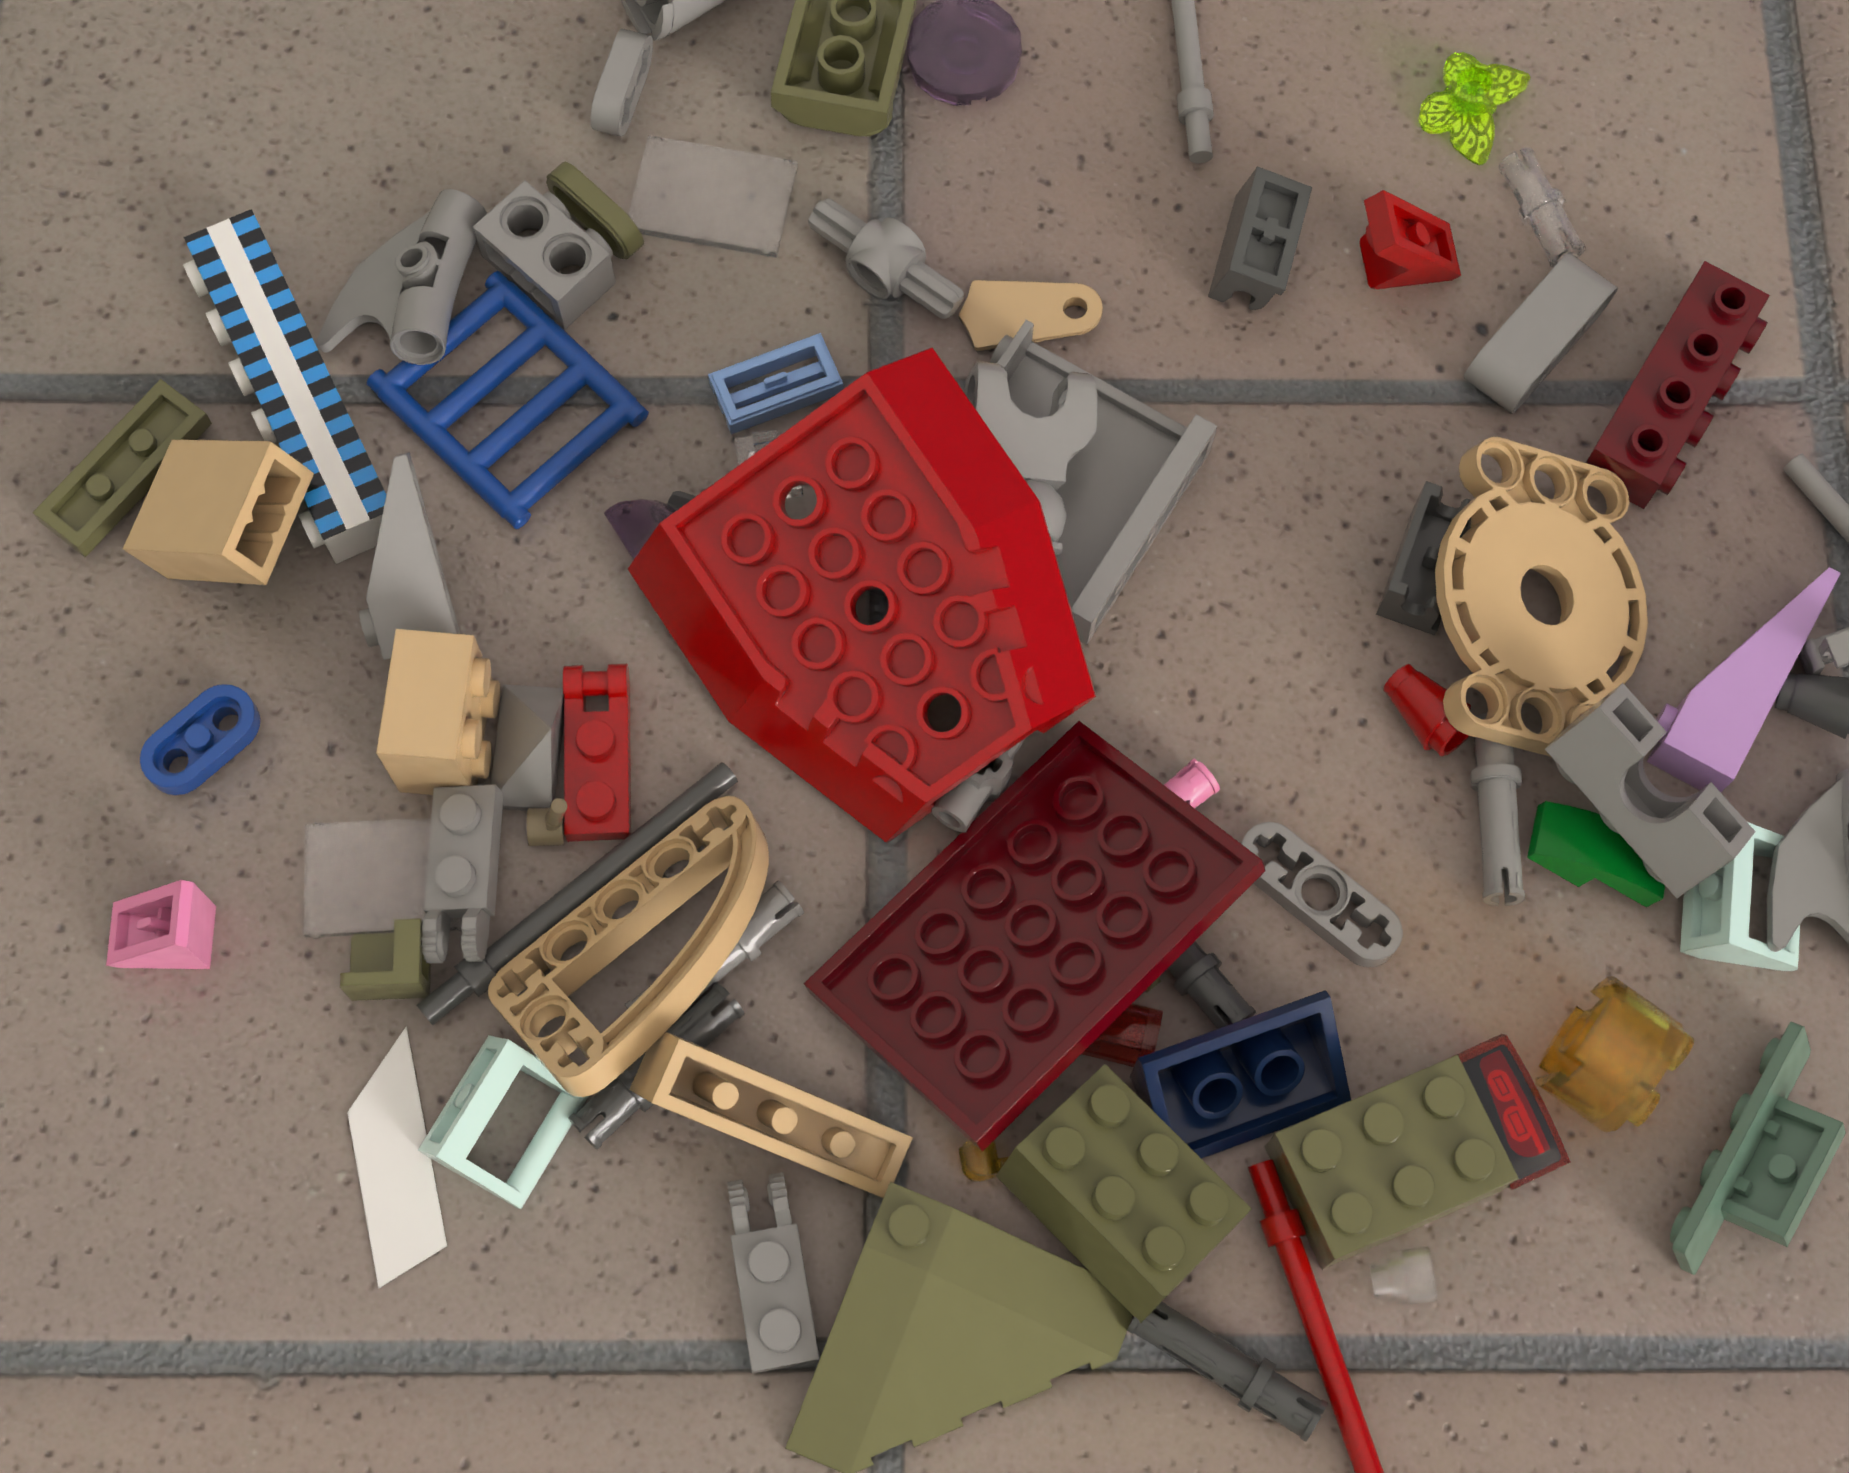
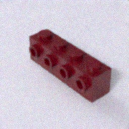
M1706 261L1702 264L1586 461L1587 464L1615 473L1627 488L1629 502L1642 509H1645L1657 490L1666 495L1670 493L1687 464L1677 458L1683 445L1687 443L1694 448L1697 446L1714 417L1713 414L1704 410L1712 396L1721 401L1724 399L1741 370L1740 367L1731 363L1739 349L1749 354L1768 323L1758 317L1770 295Z

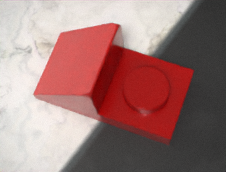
M1385 190L1364 200L1369 224L1366 226V234L1360 238L1359 244L1370 288L1386 289L1452 281L1461 276L1450 223Z

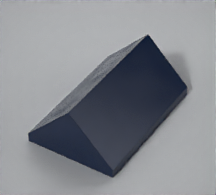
M1326 990L1137 1058L1130 1074L1136 1094L1201 1159L1295 1125L1351 1101L1332 1001Z

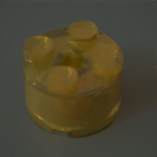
M1609 976L1590 991L1600 999L1591 1009L1583 1011L1576 1006L1566 1018L1547 1047L1539 1064V1067L1546 1071L1548 1075L1535 1078V1084L1603 1132L1616 1131L1626 1120L1636 1127L1643 1124L1655 1110L1661 1095L1654 1090L1667 1069L1670 1071L1675 1070L1686 1059L1694 1044V1038L1683 1031L1682 1023L1616 977Z

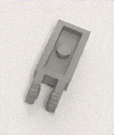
M496 784L436 787L433 790L424 912L426 915L422 921L423 935L421 938L422 954L424 955V960L426 959V963L433 964L446 961L447 951L449 950L451 918L462 917L461 948L463 958L468 962H481L485 959V955H487L490 916H495L504 797L503 792Z
M784 1172L770 1174L769 1183L767 1184L770 1205L774 1207L777 1227L752 1232L748 1215L750 1210L748 1190L743 1186L742 1180L727 1182L735 1235L730 1236L752 1373L819 1362L820 1357L797 1223L792 1224Z

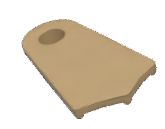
M974 280L971 283L968 297L959 313V319L968 331L975 350L983 351L996 349L1005 335L1014 338L1025 320L1034 324L1032 342L1034 343L1085 334L1093 330L1100 322L1103 306L1098 293L1084 284ZM1070 306H1080L1086 311L1082 317L1077 319L1068 317L1064 312Z

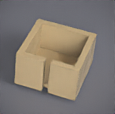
M404 629L395 630L376 754L399 792L433 795V790L436 787L478 785V778H488L492 747L490 741L484 740L487 718H496L498 714L500 683L498 680L492 679L490 659L482 658L483 655L474 635Z

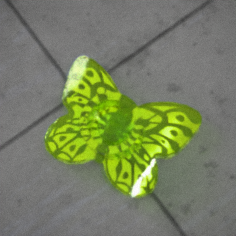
M1464 52L1453 53L1446 59L1443 69V81L1446 88L1444 91L1428 95L1421 103L1418 118L1422 130L1429 134H1441L1449 131L1452 146L1472 163L1483 165L1487 162L1492 151L1495 136L1492 114L1497 111V105L1504 104L1522 93L1529 85L1531 77L1528 73L1501 64L1485 65L1472 55Z

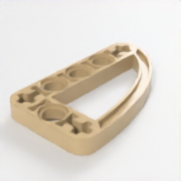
M724 796L709 802L504 965L496 973V976L492 978L488 986V996L491 1003L565 1091L572 1096L586 1097L599 1092L641 1057L690 1007L722 967L740 940L760 900L769 865V850L765 834L749 807L743 800L735 796ZM703 845L704 849L699 852L698 848ZM689 860L688 865L683 871L673 877L662 878L670 866L678 861ZM729 867L714 903L683 949L654 983L617 1020L600 1033L568 996ZM629 901H638L637 906L631 913L619 919H612L614 912L620 906ZM587 941L585 948L577 956L570 960L561 961L563 953L569 947L578 942ZM550 968L551 972L545 976L544 972ZM527 989L524 993H522L521 995L517 996L520 992H522L523 990ZM565 1016L563 1025L556 1032L546 1037H538L541 1028L547 1022L556 1017ZM577 1047L588 1058L581 1066H578L569 1057V1054Z

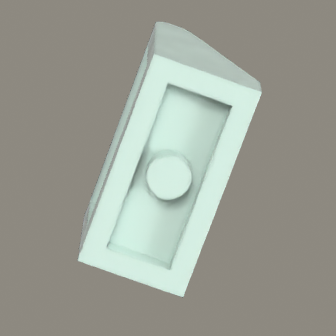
M1747 822L1756 832L1738 855L1728 864L1684 893L1680 952L1706 960L1779 971H1795L1798 969L1800 925L1787 946L1777 952L1771 951L1767 943L1749 938L1753 855L1773 858L1774 848L1784 836Z
M488 1035L418 1151L514 1207L522 1209L570 1129L572 1123L568 1117L579 1111L589 1096H572L565 1091L537 1057L509 1039ZM521 1070L560 1092L507 1182L504 1183L467 1160L466 1157Z

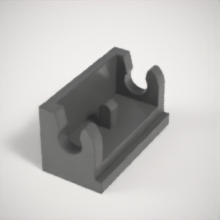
M1258 166L1235 196L1208 294L1209 298L1225 302L1232 297L1233 292L1243 291L1252 295L1249 309L1258 310L1263 308L1275 293L1278 295L1284 293L1312 191L1311 186Z
M1426 481L1413 507L1376 615L1435 635L1442 619L1436 600L1435 568L1440 543L1452 519L1471 500H1463L1459 508L1449 507L1441 502L1443 496L1442 486ZM1471 518L1467 521L1460 538L1471 528Z

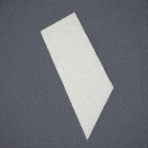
M407 1026L347 1112L378 1289L447 1247L432 1161L430 1157L418 1151L427 1134Z

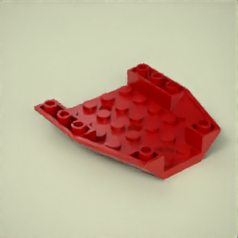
M933 348L871 370L859 377L661 521L628 567V571L727 720L886 843L930 814L936 800L1036 730L1042 733L1047 732L1096 697L1041 502ZM799 485L812 486L817 497L815 509L809 516L803 519H791L785 509V500L788 493ZM880 589L888 599L887 614L880 622L873 625H865L858 619L856 614L857 600L867 590ZM941 695H952L961 706L960 721L953 729L946 732H938L932 728L928 721L929 705L935 698Z

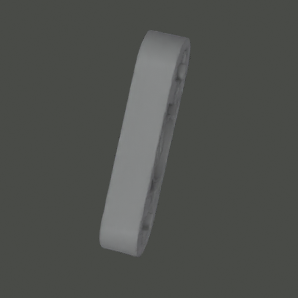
M1263 822L1255 825L1246 833L1241 844L1255 855L1259 853L1258 848L1254 845L1255 843L1265 848L1271 842H1274L1281 847L1277 858L1291 871L1297 860L1306 865L1298 872L1290 889L1281 884L1286 878L1288 871L1274 861L1269 862L1265 866L1266 871L1253 884L1356 965L1377 967L1386 963L1401 944L1403 929L1398 916L1389 907L1284 825L1275 822ZM1315 878L1328 881L1336 891V905L1325 911L1312 909L1303 900L1301 894L1302 885L1306 881ZM1349 900L1358 906L1350 918L1365 928L1371 926L1373 922L1379 924L1384 929L1379 939L1386 945L1385 947L1378 943H1373L1368 949L1361 946L1358 939L1362 931L1349 919H1346L1341 929L1332 924L1341 916Z

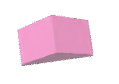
M179 880L113 902L106 966L115 968L210 969L216 905L194 882Z

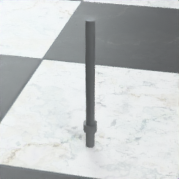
M721 762L488 947L487 955H485L483 961L468 962L465 958L454 966L457 973L416 1006L428 1021L434 1025L473 993L480 997L488 990L492 978L496 976V973L504 965L703 806L717 799L736 784L738 780L734 773L725 763Z

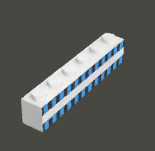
M252 209L185 236V242L194 260L184 263L183 266L198 297L210 294L216 309L206 312V316L221 347L233 343L239 358L228 362L243 395L256 393L262 408L251 412L264 441L278 442L283 451L314 473L304 496L309 510L298 514L313 548L315 549L325 544L334 562L338 564L376 547L386 493Z

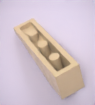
M665 1032L646 1051L629 1089L655 1105L881 1198H884L890 1182L894 1183L913 1137L669 1032Z

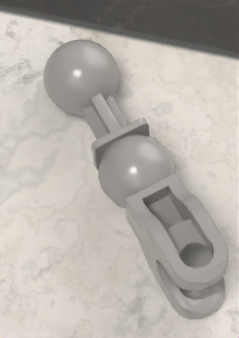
M978 361L966 379L964 393L1040 500L1057 557L1062 553L1063 544L1057 541L1062 536L1067 516L1063 499L1056 490L1066 482L1067 463L1090 442L1096 433L1097 387L1095 378L1088 373L1070 372L1053 392L1049 416L1036 418L1021 412L1011 400L1007 371L1002 365Z

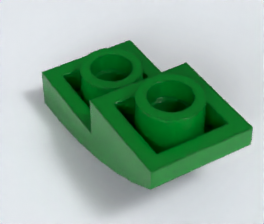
M1544 801L1537 806L1527 855L1528 859L1577 887L1596 878L1646 908L1663 899L1665 885L1655 880L1648 873L1640 856L1620 834L1612 831L1603 822L1600 814Z

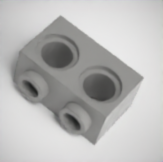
M526 180L473 226L481 256L510 281L514 282L564 329L571 325L616 283L611 261L613 251L605 239L591 228L584 232L571 220L569 211L554 194L546 192L542 195ZM527 229L539 230L532 236H517L520 232ZM578 265L582 267L579 271L572 274L559 273L566 266Z

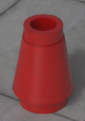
M1411 664L1404 665L1388 679L1383 691L1391 698L1392 703L1425 750L1434 749L1442 757L1452 753L1467 740L1469 735L1457 731L1446 717L1443 699L1447 689L1422 672L1417 671ZM1466 702V704H1467V706H1468V708H1469V711H1470V710H1471V705Z

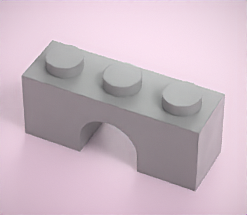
M1622 683L1569 724L1545 750L1555 760L1561 775L1569 782L1576 784L1599 810L1603 822L1612 831L1620 834L1640 856L1648 873L1655 880L1663 883L1678 898L1732 861L1756 831L1712 782L1695 794L1687 797L1666 795L1651 784L1645 774L1643 760L1645 755L1667 732Z

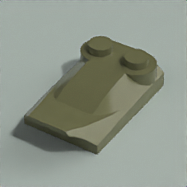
M795 0L771 88V107L779 111L789 122L804 127L854 136H872L882 132L888 127L893 118L894 96L917 0Z

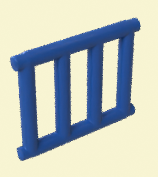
M496 271L485 282L487 290L450 320L445 355L439 361L432 364L417 365L402 360L388 373L382 369L376 370L367 379L366 384L388 408L498 515L515 529H520L531 517L528 509L626 424L629 423L633 427L639 426L647 419L649 412L637 401L635 396L514 282L510 281L500 271ZM504 307L527 328L429 412L406 391V389ZM544 346L550 349L568 368L470 452L446 430ZM588 385L610 407L510 492L487 469L581 388Z

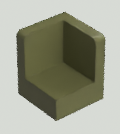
M421 918L394 919V933H367L352 936L350 972L340 974V988L351 1001L426 998L430 994L431 964L426 963V959L424 960V955L422 954L421 938L423 934Z

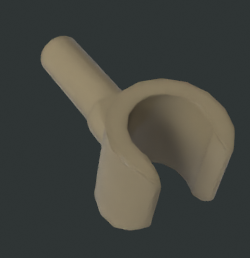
M554 799L549 808H528L527 840L529 846L564 845L563 818L568 807L564 799Z

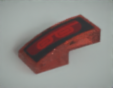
M1500 1034L1457 1054L1519 1178L1507 1188L1511 1190L1516 1189L1570 1163L1545 1103L1507 1035Z

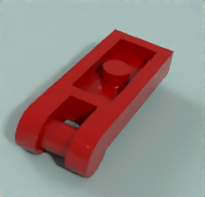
M608 664L607 671H585L583 665L564 666V800L568 806L564 814V835L567 842L624 840L631 835L630 678L628 664ZM608 696L609 711L586 712V697Z

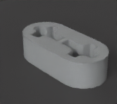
M620 29L617 33L593 98L590 118L593 130L620 137L624 136L627 132L651 65L653 54V38L651 35L627 29Z

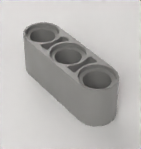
M1568 252L1486 343L1466 370L1463 378L1511 414L1515 413L1597 320L1613 299L1618 287Z

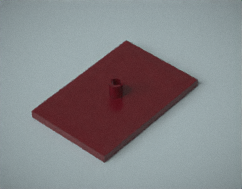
M1078 721L971 823L966 832L960 833L803 984L817 1001L983 1152L1266 870L1261 858L1082 722Z

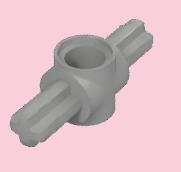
M832 199L820 200L814 207L808 219L810 228L847 253V270L854 281L866 292L879 299H887L890 295L898 298L905 293L941 319H946L949 316L952 317L958 310L964 298L962 289L925 264V247L919 237L908 226L894 218H885L882 222L873 219L865 223Z

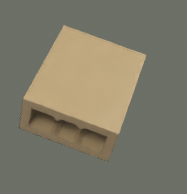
M171 440L123 550L168 579L267 585L314 473L271 441Z

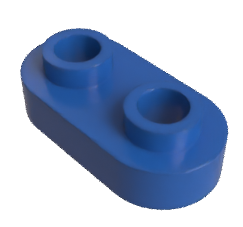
M222 684L208 688L146 740L140 754V765L144 775L158 790L166 794L182 795L197 789L253 741L260 727L258 708L250 696L239 687ZM228 715L238 716V722L232 729L227 731L219 730L220 721ZM181 756L188 757V764L184 770L178 773L169 772L170 764L174 759Z

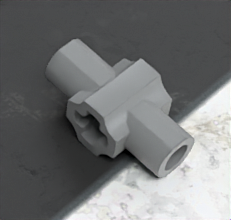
M1025 739L990 762L988 765L993 768L992 771L987 768L984 775L973 774L939 798L932 808V814L935 818L954 831L966 832L983 804L989 801L994 802L1006 791L1014 763L1012 759Z

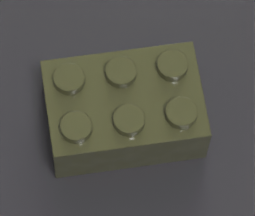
M1458 1055L1276 1132L1264 1146L1270 1160L1273 1159L1280 1181L1293 1209H1298L1307 1234L1306 1237L1322 1270L1501 1192L1519 1179Z
M1106 1064L1097 1070L1015 1147L996 1175L1140 1323L1156 1309L1252 1210Z

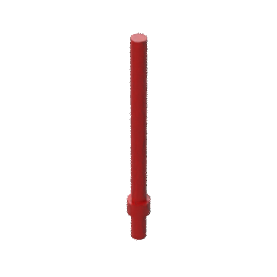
M1273 1159L1248 1167V1171L1265 1219L1259 1222L1268 1248L1276 1247L1354 1472L1384 1473L1301 1237L1307 1234L1298 1209H1290Z

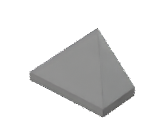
M503 684L491 785L496 784L503 792V809L527 811L528 808H549L555 799L564 726L563 688Z

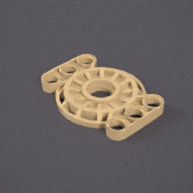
M1491 437L1467 450L1461 457L1459 464L1460 478L1464 487L1475 498L1452 519L1440 543L1435 568L1436 600L1445 631L1460 659L1473 673L1452 683L1446 690L1443 699L1444 712L1449 723L1457 731L1466 735L1551 757L1545 748L1569 724L1619 685L1625 684L1633 675L1644 650L1648 626L1646 593L1634 558L1623 538L1611 525L1621 519L1627 512L1629 495L1624 482L1615 473L1607 469L1505 438ZM1482 454L1489 455L1498 462L1502 470L1501 483H1495L1484 474L1481 468ZM1536 470L1546 473L1551 478L1555 488L1553 499L1543 496L1538 491L1534 480ZM1588 486L1595 487L1603 494L1607 504L1606 514H1600L1591 507L1587 498ZM1471 518V528L1460 538L1467 521ZM1529 569L1547 578L1557 592L1561 605L1559 624H1544L1536 620L1527 611L1521 598L1520 586L1523 576ZM1629 619H1630V624H1631V626H1630V632H1629V636H1627L1628 625H1629ZM1618 656H1624L1616 674L1610 678L1606 672L1617 661ZM1468 688H1474L1484 696L1488 707L1485 719H1480L1469 711L1465 697ZM1524 702L1533 705L1541 715L1542 728L1539 734L1530 731L1522 721L1521 708Z

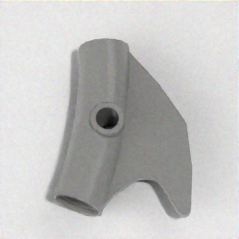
M453 189L441 191L427 214L398 232L355 268L333 303L318 335L316 344L325 353L330 352L358 326L368 322H375L382 325L391 340L390 348L399 359L417 365L432 364L439 361L445 355L450 318L458 288L477 242L473 226L487 214L485 208L473 197L461 191Z
M1849 769L1840 771L1837 774L1836 782L1803 811L1774 848L1767 892V946L1771 951L1777 952L1785 948L1803 919L1811 916L1829 923L1849 944Z

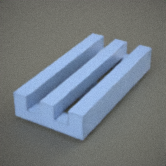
M821 333L708 374L709 384L717 397L722 414L725 415L731 434L826 400L844 389L842 379ZM815 356L818 358V362L788 373L781 372L764 379V382L731 394L728 391V388Z

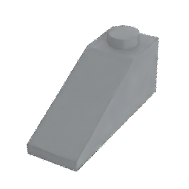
M410 452L398 454L393 459L366 595L368 609L359 611L360 622L368 647L379 645L383 660L391 658L396 629L461 634Z

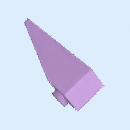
M1829 567L1701 680L1676 708L1666 703L1656 720L1667 733L1657 742L1647 762L1698 790L1712 782L1722 792L1735 779L1841 573Z

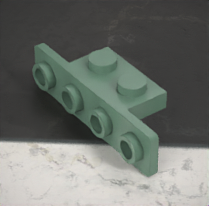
M1790 1022L1781 1040L1773 1038L1766 1046L1760 1061L1759 1072L1762 1076L1752 1095L1744 1093L1737 1101L1730 1120V1129L1733 1131L1722 1151L1715 1149L1711 1152L1702 1169L1700 1185L1703 1188L1692 1208L1688 1206L1683 1207L1673 1223L1670 1233V1242L1673 1244L1672 1250L1680 1268L1688 1273L1696 1274L1724 1220L1788 1247L1846 1134L1843 1122L1787 1100L1811 1053L1807 1033L1802 1025Z

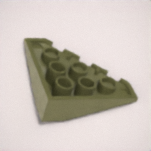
M890 1182L862 1249L785 1449L838 1472L857 1473L874 1465L871 1457L911 1440L915 1448L963 1427L961 1418L998 1402L1001 1403L1003 1409L1052 1388L1051 1379L1085 1364H1089L1092 1371L1115 1361L1133 1315L1090 1271L958 1209Z

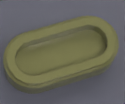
M562 162L547 175L546 183L549 191L565 205L571 217L585 230L591 228L599 233L611 247L613 255L620 259H628L644 245L641 232L627 213L575 166L568 162Z

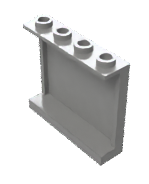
M1025 320L1014 338L1009 335H1005L991 357L990 363L1002 365L1007 371L1011 400L1021 412L1036 418L1045 417L1050 414L1053 392L1058 384L1070 372H1088L1032 342L1034 324ZM1095 376L1093 377L1097 387L1096 433L1090 442L1067 463L1066 482L1056 490L1063 499L1067 516L1062 536L1057 541L1063 544L1062 553L1056 558L1080 641L1088 645L1209 455L1217 425L1197 414L1188 427H1185Z

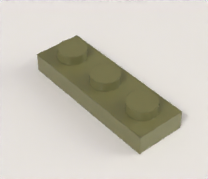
M160 379L32 513L40 523L86 557L149 491L171 440H197L212 422L203 410Z

